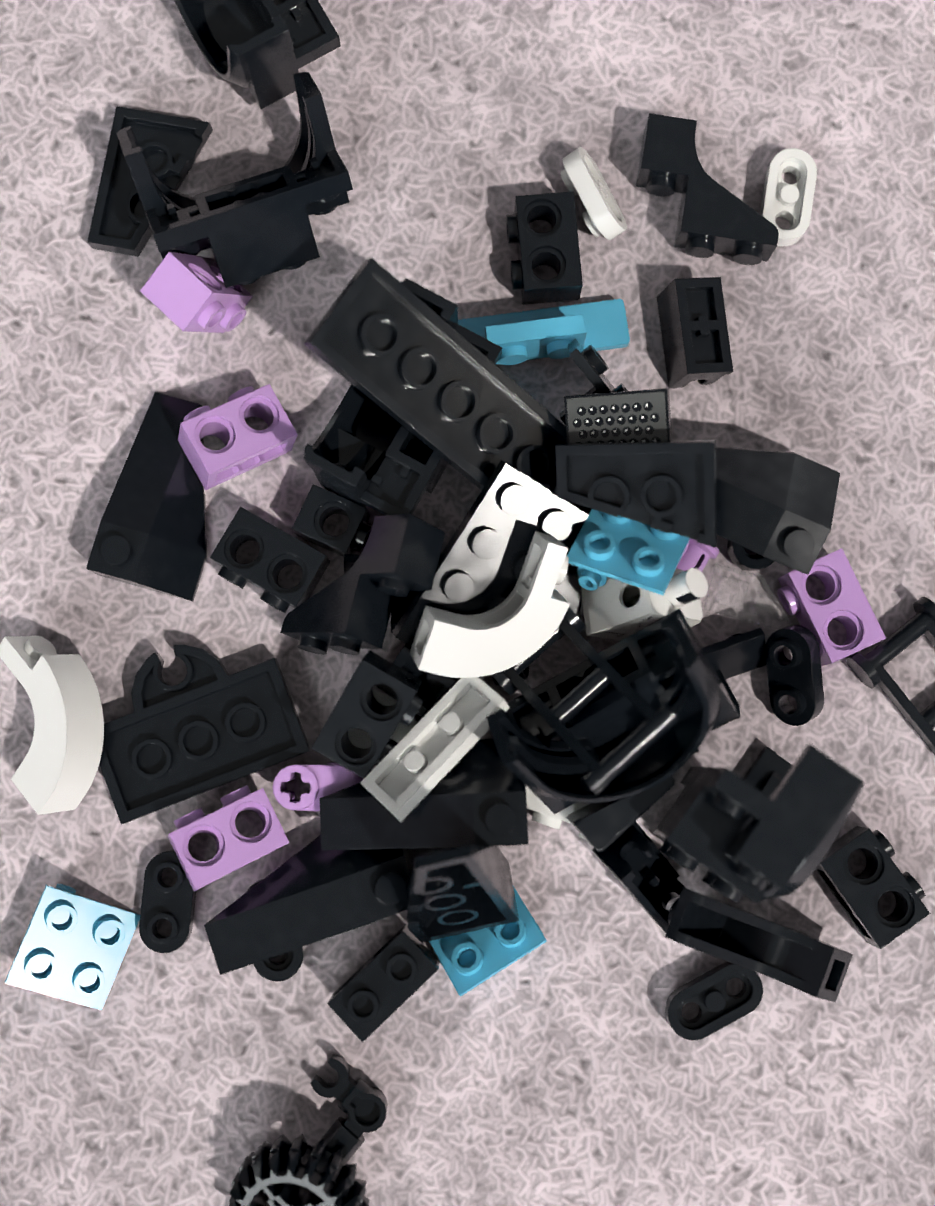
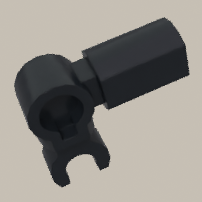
M333 1054L328 1064L338 1072L339 1079L335 1083H326L321 1077L316 1075L310 1084L318 1095L325 1098L335 1097L339 1101L338 1107L348 1115L346 1119L339 1117L320 1139L324 1141V1150L331 1154L342 1149L341 1162L345 1165L364 1143L365 1138L362 1134L364 1132L376 1131L383 1125L386 1119L388 1103L386 1096L381 1090L368 1086L360 1078L355 1081L350 1076V1068L347 1062L341 1056Z

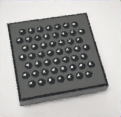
M669 388L564 396L567 444L672 441Z

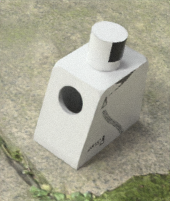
M690 568L686 571L676 569L664 596L608 577L605 585L598 587L594 591L581 587L586 635L623 640L679 608L690 626L693 627L700 623L703 617L700 598L706 596L708 592L707 580L704 574L696 568Z

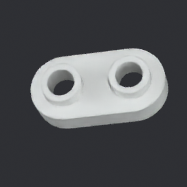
M578 147L563 158L565 169L560 172L562 180L570 192L574 191V196L579 195L586 208L582 216L591 233L595 237L603 235L607 240H612L627 230L625 218L597 165L582 147Z
M796 148L785 149L775 155L767 169L760 215L777 227L779 233L777 246L781 247L790 246L798 242L808 229L811 220L817 167L815 161L807 152ZM782 174H793L796 177L797 183H786L782 179ZM778 217L787 219L790 223V228H779L775 223V219Z

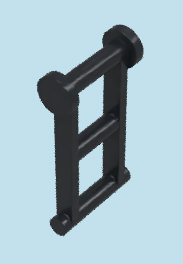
M921 597L913 604V608L917 613L866 656L856 652L848 656L846 661L851 670L867 687L874 688L877 685L881 687L935 755V731L933 730L935 728V701L920 713L884 669L887 663L923 634L935 647V603L926 597Z
M568 607L556 631L539 650L521 663L507 670L492 674V676L510 696L517 690L523 694L590 770L582 779L598 794L669 730L678 719L664 704L655 711L580 634L586 626L572 609ZM565 634L596 668L549 709L519 674ZM612 683L646 720L598 763L565 727V724Z

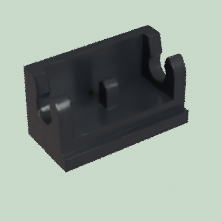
M721 277L674 279L657 296L668 388H682L695 380H701L702 385L712 384L722 376L733 372Z
M635 821L603 852H598L595 848L592 851L643 910L666 933L669 926V910H666V906L671 899L679 898L683 887H686L677 879L680 876Z

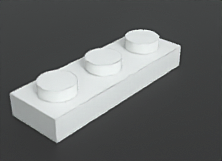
M479 677L461 678L360 783L389 812L402 822L490 729L486 717L500 709L506 712L510 708L503 697Z

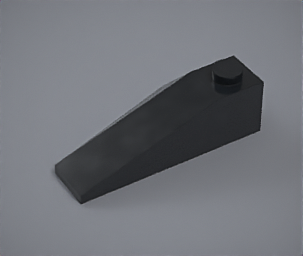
M158 392L154 393L101 519L86 567L87 570L105 578L188 601H194L207 558V539L205 538L206 501L204 487L179 444L178 436L180 423L184 422V417L191 411L202 407L201 404ZM202 438L200 441L204 445V438Z
M716 447L717 535L761 556L808 575L831 531L840 473L794 452H768L748 450L747 448Z
M480 739L402 822L389 812L361 783L319 798L321 850L529 845L526 786L502 764L494 739Z
M320 834L315 840L297 854H294L279 868L204 925L220 975L408 910L412 876L402 849L321 850Z
M467 845L414 859L407 911V927L421 943L519 921L510 865L499 847Z

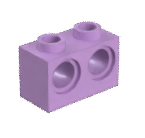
M168 252L140 290L183 332H229L236 328L246 315L244 307L253 297L241 285L226 288L214 259L176 252Z
M270 384L256 390L252 386L242 388L233 393L228 398L227 403L213 409L210 406L199 407L188 413L183 419L184 422L180 423L178 442L205 491L292 450L298 434ZM249 417L261 418L267 423L268 428L265 430L252 429L247 425L245 419ZM207 436H215L224 442L225 447L220 450H211L206 448L200 440Z
M842 548L815 560L808 575L793 570L778 578L782 586L777 590L779 600L785 611L790 616L795 614L800 625L810 630L816 637L820 648L821 666L832 664L886 639ZM808 576H815L823 582L825 595L822 600H816L807 593L805 584ZM831 620L839 621L846 629L847 637L842 646L832 642L828 636L827 629Z
M246 785L220 798L224 807L205 816L202 808H199L173 821L177 830L170 833L168 838L193 891L290 843L263 788L251 793ZM244 810H251L261 817L262 830L257 837L247 838L237 831L235 819L238 813ZM207 833L215 839L217 852L211 860L198 861L190 855L188 842L193 835Z

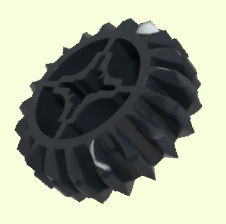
M282 1134L278 1140H275L274 1144L264 1141L255 1153L251 1152L244 1159L239 1172H237L231 1184L229 1206H369L370 1199L365 1197L366 1181L355 1178L357 1175V1164L344 1165L341 1162L342 1149L331 1154L324 1150L323 1139L312 1146L308 1145L304 1135L301 1134L292 1144Z

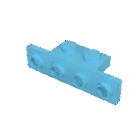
M622 299L458 320V324L502 347V354L496 363L502 365H516L526 360L541 358L563 359L570 357L568 344L575 339L583 349L592 345L596 351L625 348L630 342L625 305Z

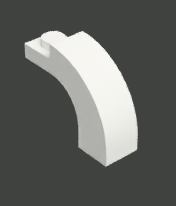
M535 531L516 586L501 604L487 612L475 615H460L425 606L410 650V655L417 668L448 677L473 678L507 670L529 658L549 640L560 625L570 603L554 589L555 584L559 585L566 575L569 563L568 555H566L568 548L554 536Z
M5 636L0 643V658L26 690L34 712V735L31 747L11 780L38 815L75 810L92 785L103 749V710L94 678L79 654L57 655L53 644L43 638V636Z

